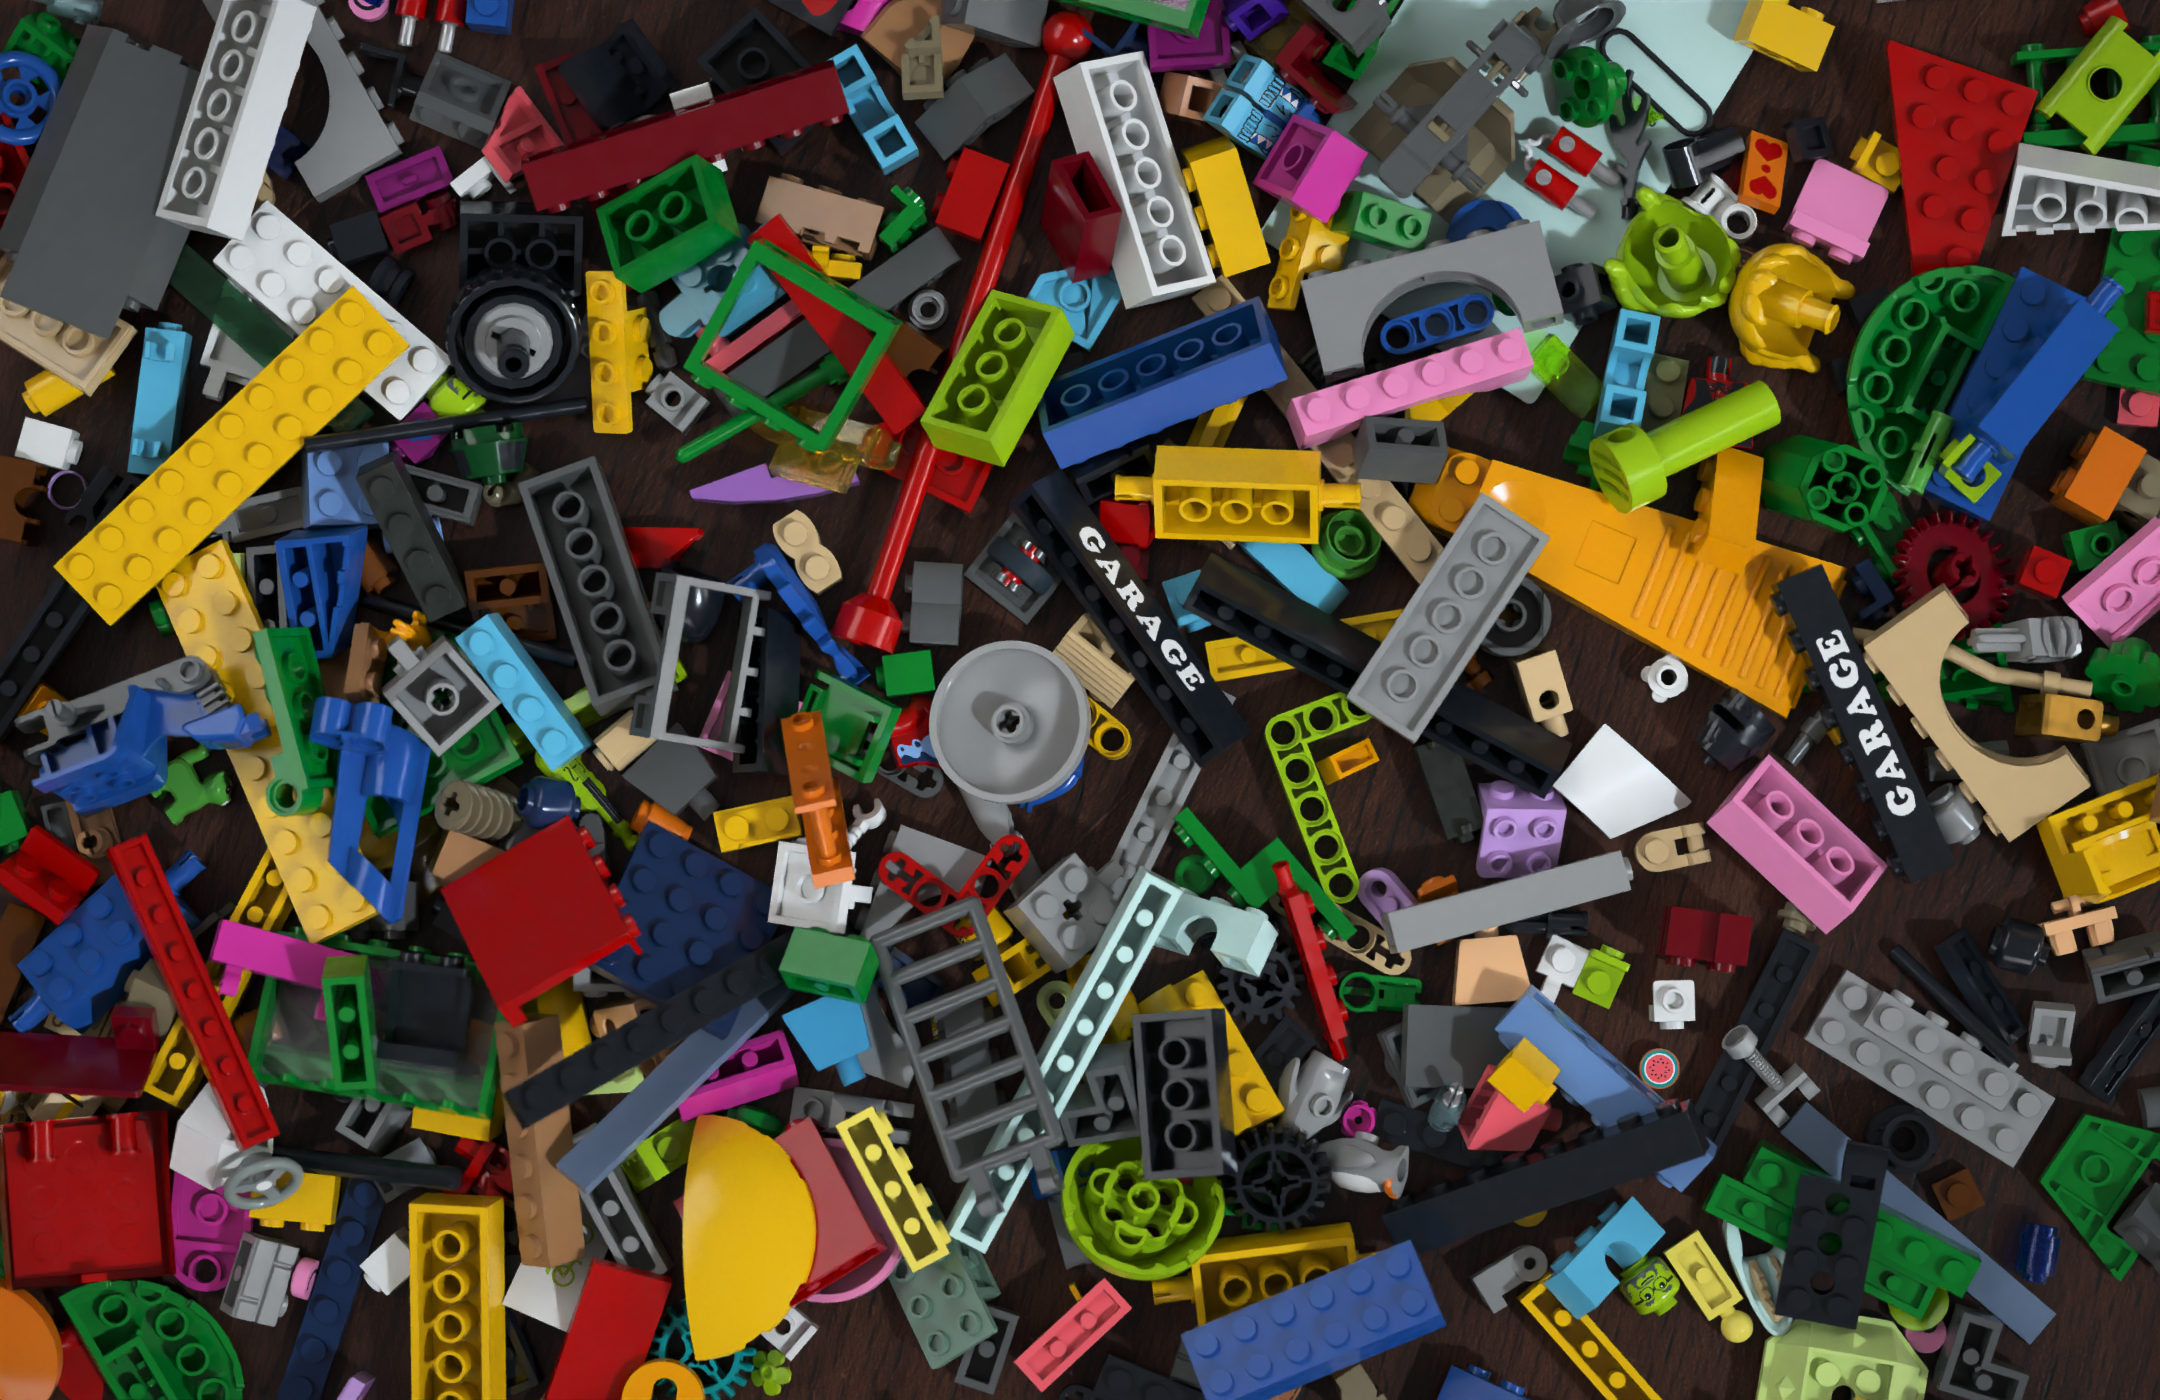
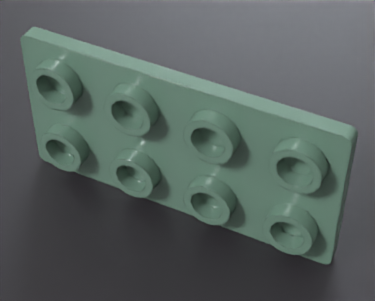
M924 1188L933 1204L926 1208L933 1222L941 1219L944 1225L946 1220L931 1189ZM950 1236L952 1242L946 1244L950 1252L948 1255L914 1273L911 1272L902 1255L897 1266L888 1276L932 1369L943 1367L998 1331L985 1302L996 1298L1001 1292L982 1252Z

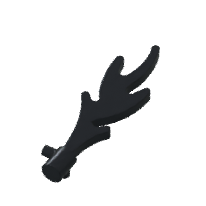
M1627 69L1625 72L1627 88L1622 96L1625 124L1622 126L1616 115L1612 114L1609 117L1614 143L1622 156L1628 161L1626 168L1620 163L1614 164L1615 169L1621 176L1624 188V198L1620 200L1622 220H1632L1638 214V207H1641L1635 198L1637 180L1642 162L1652 145V141L1649 139H1645L1640 145L1638 144L1648 121L1650 94H1642L1639 109L1635 111L1631 95L1634 71Z

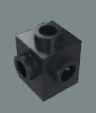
M1592 262L1586 265L1583 263L1571 264L1562 268L1561 274L1554 276L1563 308L1564 319L1573 322L1575 325L1592 323L1598 319V314L1618 307L1608 274L1602 266Z

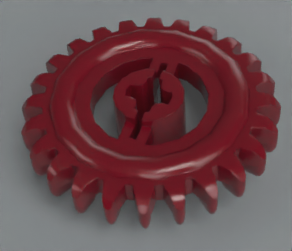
M1951 510L1943 512L1940 516L1935 511L1928 514L1926 518L1920 517L1913 522V526L1903 530V539L1897 541L1895 545L1899 554L1892 557L1893 565L1899 569L1892 572L1891 575L1892 579L1899 581L1901 586L1895 589L1897 595L1905 596L1906 599L1902 603L1904 609L1910 607L1942 583L1946 585L1953 596L1974 585L1972 596L1966 603L1960 604L1969 619V623L1953 638L1955 641H1960L1964 637L1970 638L1971 630L1974 628H1993L1992 624L2003 621L2004 617L2001 613L2011 607V604L2003 599L2013 595L2015 590L2004 587L2002 584L2012 580L2015 574L2001 572L2000 568L2011 561V558L1996 557L1997 552L2004 546V543L1988 545L1989 538L1994 533V530H1988L1978 535L1977 531L1981 521L1975 520L1965 527L1967 521L1966 513H1961L1953 520V512ZM1937 550L1952 551L1950 557L1934 565L1930 572V585L1927 575L1930 557Z

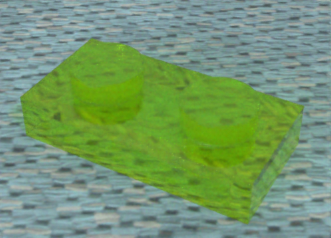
M1548 333L1531 352L1534 362L1531 372L1576 417L1584 418L1600 400L1603 382L1555 334Z

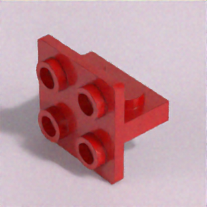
M35 825L30 829L20 850L0 864V883L3 888L39 914L45 915L57 927L85 902L100 874L99 868L39 825Z

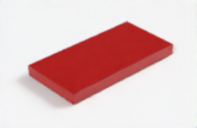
M593 1257L543 1400H621L623 1389L630 1375L640 1365L644 1364L672 1286V1277Z

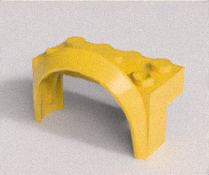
M2158 773L2047 816L2036 824L2064 898L2077 895L2080 899L2093 904H2099L2160 881V834L2156 822L2149 821Z

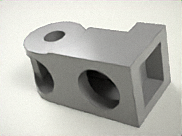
M1521 1245L1469 1276V1279L1488 1310L1495 1314L1507 1306L1502 1295L1524 1281L1533 1282L1540 1279L1547 1270L1548 1261L1541 1249L1532 1245Z

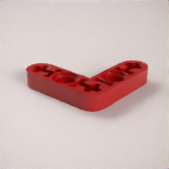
M1006 835L1001 837L959 893L902 852L886 854L878 865V874L881 881L889 889L924 915L944 907L948 896L952 895L957 899L955 902L970 896H977L981 900L988 917L1026 866L1029 860V848L1027 843L1019 836ZM1014 843L1020 845L1018 853L1022 859L1019 863L1013 860L1008 863L1004 871L1011 873V876L1008 880H1004L998 871L986 866L990 860H994L998 866L1004 857V853L1000 850L1004 844L1011 847ZM900 860H903L906 863L904 871L912 878H914L916 871L924 875L914 883L910 895L902 891V889L908 886V883L897 877L894 881H891L887 878L890 872L886 865L890 861L897 864ZM991 875L998 881L999 889L993 897L983 898L976 893L975 883L980 876ZM927 883H933L941 890L940 901L932 907L922 905L917 897L919 888ZM955 920L941 925L943 929L958 938H967L975 933L973 926L969 929L962 926L959 930H956L953 927Z

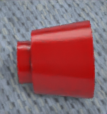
M2092 0L2082 7L2083 14L2077 16L2087 38L2095 35L2112 15L2128 24L2124 30L2130 28L2118 0Z

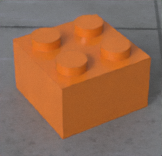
M2106 426L2093 432L2088 431L2085 436L2081 434L2069 456L2074 458L2073 462L2065 471L2060 470L2050 486L2049 491L2053 492L2054 495L2049 504L2089 527L2106 522L2147 450Z

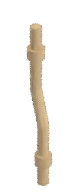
M1852 627V633L1858 645H1863V639L1874 632L1873 630ZM1951 643L1943 658L1991 682L2040 690V694L2058 695V693L2090 698L2093 682L2061 677V673L2044 670L2043 674L1995 666Z

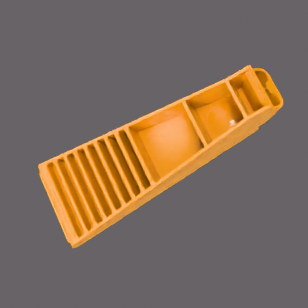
M1448 447L1449 454L1436 484H1415L1408 504L1430 531L1451 539L1480 493L1483 492L1551 537L1525 577L1545 590L1663 654L1680 661L1685 666L1726 688L1731 686L1738 689L1750 701L1784 719H1787L1791 708H1796L1806 683L1803 670L1807 666L1801 653L1795 655L1788 643L1786 632L1791 630L1785 617L1779 618L1772 607L1769 595L1774 592L1770 585L1818 564L1823 565L1838 601L1847 583L1843 580L1847 568L1758 540L1755 542V551L1740 574L1693 560L1695 543L1690 541L1691 531L1695 523L1693 520L1647 506H1642L1628 514L1619 512L1609 502L1604 493L1497 460L1491 461L1479 455Z

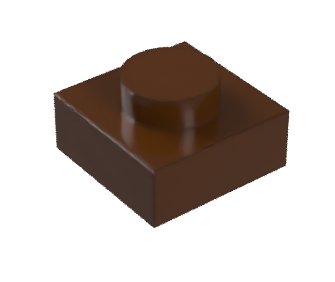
M1967 1167L1928 1184L1945 1220L1948 1222L1985 1205Z

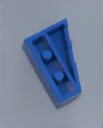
M369 524L294 530L275 541L289 627H309L317 659L333 658L351 647Z

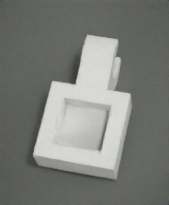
M1551 935L1535 969V972L1546 976L1539 991L1554 1003L1561 984L1574 988L1590 951L1557 935Z

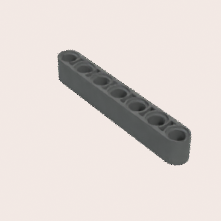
M937 226L848 289L890 314L911 299L916 293L922 291L953 269L962 259ZM806 318L732 370L727 376L766 399L789 386L824 361L823 356L832 351ZM714 386L712 387V391L731 417L744 411L725 400L726 393Z

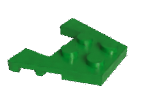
M2084 1112L2038 1180L2111 1274L2121 1282L2140 1253L2128 1246L2124 1239L2108 1229L2107 1225L2151 1160L2156 1158L2160 1161V1133Z

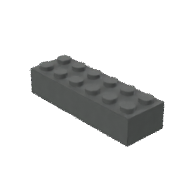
M591 456L518 483L593 707L603 718L633 707L636 694L653 697L662 639L653 613H650V604L603 468L595 456ZM675 678L672 692L679 690Z

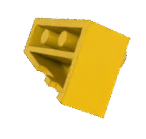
M1224 135L1181 149L1180 151L1186 166L1185 169H1182L1183 178L1188 192L1194 191L1198 207L1193 208L1200 231H1207L1211 243L1205 246L1212 269L1219 267L1220 272L1226 278L1271 263L1235 145Z

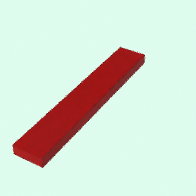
M781 213L777 214L746 239L752 245L754 240L764 237L828 276ZM768 268L852 377L874 339L871 331L853 318ZM885 352L863 393L894 434L897 435L922 416L928 406L887 352Z

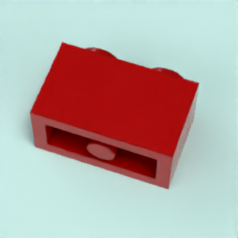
M966 147L963 148L961 156L953 155L945 176L951 179L946 194L938 193L931 211V215L937 217L935 226H938L943 231L981 245L1006 182L1010 164Z

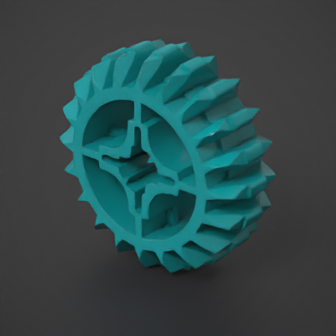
M686 1298L681 1301L683 1313L680 1314L673 1305L666 1309L672 1319L671 1322L660 1317L658 1327L664 1331L662 1334L655 1332L652 1341L658 1342L659 1346L650 1347L647 1356L669 1358L668 1344L675 1328L682 1335L681 1338L686 1346L684 1356L678 1361L684 1363L692 1356L691 1354L694 1350L690 1327L687 1322ZM746 1347L744 1350L736 1352L732 1368L727 1375L721 1369L718 1359L709 1360V1362L693 1359L686 1365L690 1368L698 1367L703 1369L715 1381V1383L703 1385L705 1400L707 1394H710L711 1400H721L719 1391L722 1389L729 1398L734 1397L736 1392L730 1383L734 1381L742 1387L745 1386L747 1379L739 1371L740 1369L746 1372L754 1370V1364L743 1359L744 1356L756 1355L757 1349L755 1347ZM661 1378L657 1380L655 1384L658 1387L662 1386L667 1380L673 1384L666 1393L667 1397L672 1398L676 1394L677 1386L671 1379Z

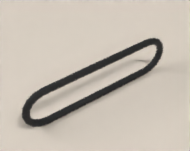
M1617 28L1610 30L1603 36L1600 41L1599 50L1607 62L1612 61L1605 50L1608 39L1613 35H1625L1706 111L1707 121L1704 127L1697 131H1688L1650 97V105L1674 128L1688 137L1702 136L1709 130L1712 125L1713 114L1707 102L1633 33L1627 29ZM1632 80L1631 87L1642 97V94L1646 92Z

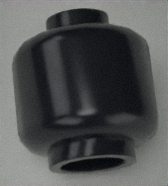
M2008 917L2002 924L1995 923L1988 940L1986 953L1991 955L1992 962L1997 968L2027 976L2035 969L2036 965L2041 967L2045 965L2050 951V944L2044 942L2045 936L2041 926L2018 918Z

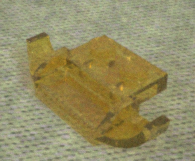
M804 406L782 408L818 431L822 430L830 416L829 414L806 409ZM849 419L845 422L832 447L824 452L817 450L816 453L810 452L795 442L797 436L784 428L779 432L766 426L761 421L750 426L761 437L779 444L769 466L773 476L843 494L847 493L858 465L877 470H891L895 467L902 449L901 443L891 439L890 435L876 424L869 425Z

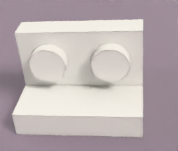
M779 841L768 922L808 929L815 926L826 929L829 932L845 934L848 909L854 910L855 902L871 903L873 887L852 884V881L815 889L807 845ZM851 852L852 862H853V867H854V866H855V859H856V852Z

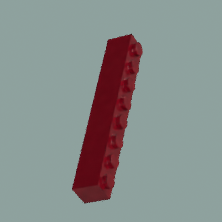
M831 59L523 157L521 166L537 212L546 209L548 214H552L569 208L571 206L570 201L586 197L587 201L606 197L610 194V188L623 184L626 189L635 188L648 181V176L664 172L695 154H698L710 163H714L726 158L727 151L741 147L743 152H747L764 146L766 144L765 139L780 135L781 139H789L801 135L805 132L803 128L805 126L818 122L820 127L834 125L841 122L843 114L850 111L834 60Z

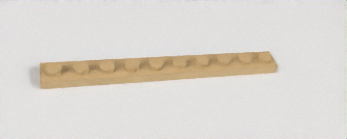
M1220 275L1215 279V283L1205 287L1192 297L1193 303L1204 317L1245 301L1227 277L1224 278L1223 275ZM1279 343L1288 379L1263 390L1287 419L1285 413L1291 400L1315 392L1317 389ZM1351 432L1338 439L1310 447L1311 451H1321V463L1337 483H1361V509L1359 511L1420 586L1444 548L1390 481L1357 479L1352 450L1355 437Z

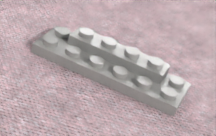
M1844 970L1803 1039L1907 1104L1920 1108L1933 1120L2014 1168L2056 1098L2016 1073L2019 1067L2017 1063L2007 1068L1997 1057L1993 1059L1980 1051L1983 1044L1975 1037L1966 1032H1962L1960 1037L1946 1030L1949 1022L1930 1010L1923 1016L1912 1009L1911 1006L1915 1001L1896 989H1893L1889 995L1850 971Z

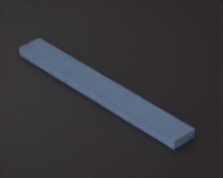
M784 981L742 1005L729 1036L724 1040L702 1029L688 1036L556 1164L558 1171L588 1195L798 990L788 988Z
M1805 1101L1779 1133L1826 1173L1841 1181L1847 1140L1851 1139ZM1886 1170L1880 1202L1979 1253L1982 1263L1966 1292L2030 1345L2056 1313Z

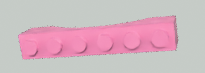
M1517 328L1293 398L1285 414L1298 449L1303 450L1338 439L1360 428L1364 416L1386 417L1434 400L1473 392H1487L1526 380L1534 366V362L1521 328Z

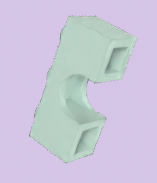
M1179 887L1183 892L1154 946L1189 956L1194 943L1199 937L1209 932H1217L1210 950L1224 967L1259 977L1278 936V932L1268 921V915L1253 907H1246L1245 911L1234 908L1232 904L1218 897H1211L1210 900L1199 898L1193 891Z

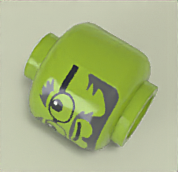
M448 373L441 376L426 394V397L429 399L428 406L439 418L484 411L482 408L487 400L477 392L470 390L466 383L460 380L456 374L450 376Z
M1645 1254L1644 1257L1620 1272L1623 1279L1619 1284V1289L1638 1314L1646 1315L1654 1311L1658 1316H1661L1678 1302L1674 1295L1680 1288L1679 1279L1661 1257L1653 1256L1648 1258Z

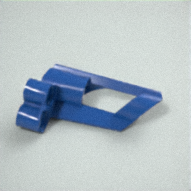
M317 697L309 740L316 744L339 750L328 862L390 925L402 920L431 748L413 733L393 725L391 722L393 709L389 706L374 702L352 704L349 701L335 697ZM370 796H381L389 803L398 825V839L390 883L358 851L367 798Z

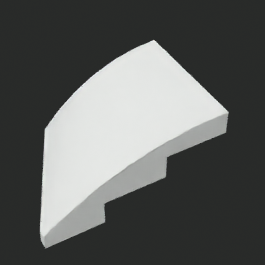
M1605 723L1552 785L1557 792L1580 810L1579 814L1609 839L1685 808L1692 802L1655 766Z

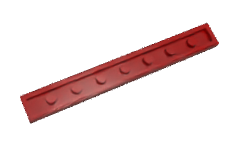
M142 834L109 847L106 850L108 858L239 1151L242 1152L277 1137L281 1133L147 834Z

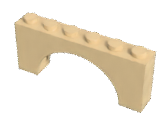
M1942 583L1864 638L1863 647L1866 652L1862 655L1874 674L1881 671L1890 682L1886 689L1899 707L1906 704L1914 714L1910 721L1923 739L1930 736L1939 749L1934 751L1943 767L1948 772L1954 768L1963 781L1958 785L1966 798L1972 804L1979 801L1987 814L1982 817L1995 836L2003 833L2008 842H2011L2091 786L2089 777L2065 745L2055 751L2035 757L2006 756L1979 745L1956 724L1941 694L1940 671L1949 644L1956 634L1969 623L1967 613L1946 585Z

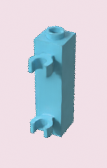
M158 322L157 329L145 328L127 472L134 476L149 477L179 449L193 336L187 332H182V325Z

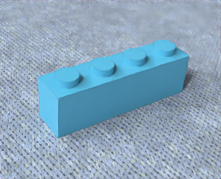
M498 612L486 614L455 638L551 771L563 768L594 745L592 739Z

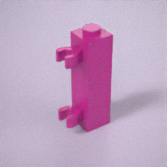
M222 919L218 923L208 961L225 965L217 991L223 995L236 996L242 970L320 990L321 993L313 1018L326 1021L322 987V974L326 957L355 954Z

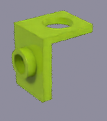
M1969 433L1962 442L1955 438L1939 455L1944 461L1938 473L1975 504L1999 479L2002 473L1988 461L1982 468L1985 472L1984 482L1980 486L1970 487L1951 469V466L1956 463L1960 456L1976 440Z

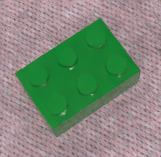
M698 154L691 156L596 209L615 278L640 293L649 290L742 239L722 170Z

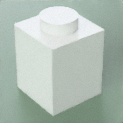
M25 417L15 456L23 460L67 471L70 470L71 464L77 465L81 456L83 442L78 441L80 433L72 429Z
M405 1227L389 1237L360 1265L365 1272L363 1276L366 1282L375 1291H383L386 1296L395 1291L410 1277L409 1232Z

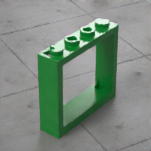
M763 237L754 240L683 368L692 373L690 378L700 386L707 389H712L714 386L726 393L725 400L733 406L744 411L749 407L762 415L760 421L771 429L781 432L784 428L797 436L795 442L804 449L816 453L817 450L824 452L832 447L903 321ZM759 262L876 332L874 339L821 431L816 430L704 362Z

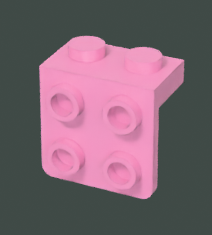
M1819 159L1813 164L1783 231L1792 234L1791 239L1799 244L1810 248L1816 245L1829 251L1828 256L1838 262L1850 265L1851 262L1857 264L1864 258L1870 245L1868 239L1888 198V190L1825 159Z

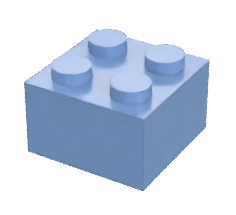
M376 443L306 454L304 447L300 450L303 530L369 524L368 530L381 529L356 480V475L360 466L388 454L389 443Z

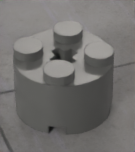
M1524 577L1506 604L1510 606L1512 613H1518V620L1511 622L1510 627H1506L1505 620L1497 618L1479 645V648L1484 652L1500 658L1517 657L1538 646L1547 634L1552 616L1549 600L1541 588L1527 577Z

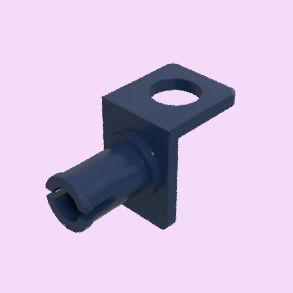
M1129 21L1111 48L1082 27L1083 35L1093 43L1091 49L1102 57H1113L1123 52L1128 54L1143 51L1150 71L1148 40L1138 32L1140 29L1138 25L1140 23Z

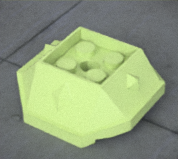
M1859 1315L1857 1327L1854 1330L1793 1319L1790 1329L1786 1334L1781 1336L1772 1335L1765 1340L1755 1400H1832V1393L1839 1386L1849 1387L1851 1391L1850 1400H1854L1856 1396L1869 1400H1924L1929 1370L1891 1320Z

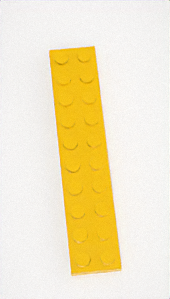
M353 285L53 567L109 626H113L301 450L305 444L304 437L317 435L411 345Z
M219 540L184 558L155 586L186 657L197 656L217 670L220 676V684L226 688L227 691L225 692L232 698L230 701L234 704H240L244 715L259 713L261 719L266 718L272 732L271 736L253 743L249 748L226 750L308 941L319 944L380 913L328 862L334 788H323L321 806L317 811L308 815L278 816L271 811L267 804L266 790L269 783L275 778L270 757L284 753L272 706L265 695L266 683L262 668L254 653L255 641L252 633L265 628L228 542ZM294 788L292 795L294 801L296 802L297 792Z

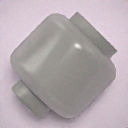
M1952 783L1944 784L1927 796V801L1947 844L1959 842L1960 845H1965L1973 841L1980 834L1979 827L1984 820L1982 817L1985 815L1984 811L1977 801L1972 804L1966 798L1959 785L1953 786Z

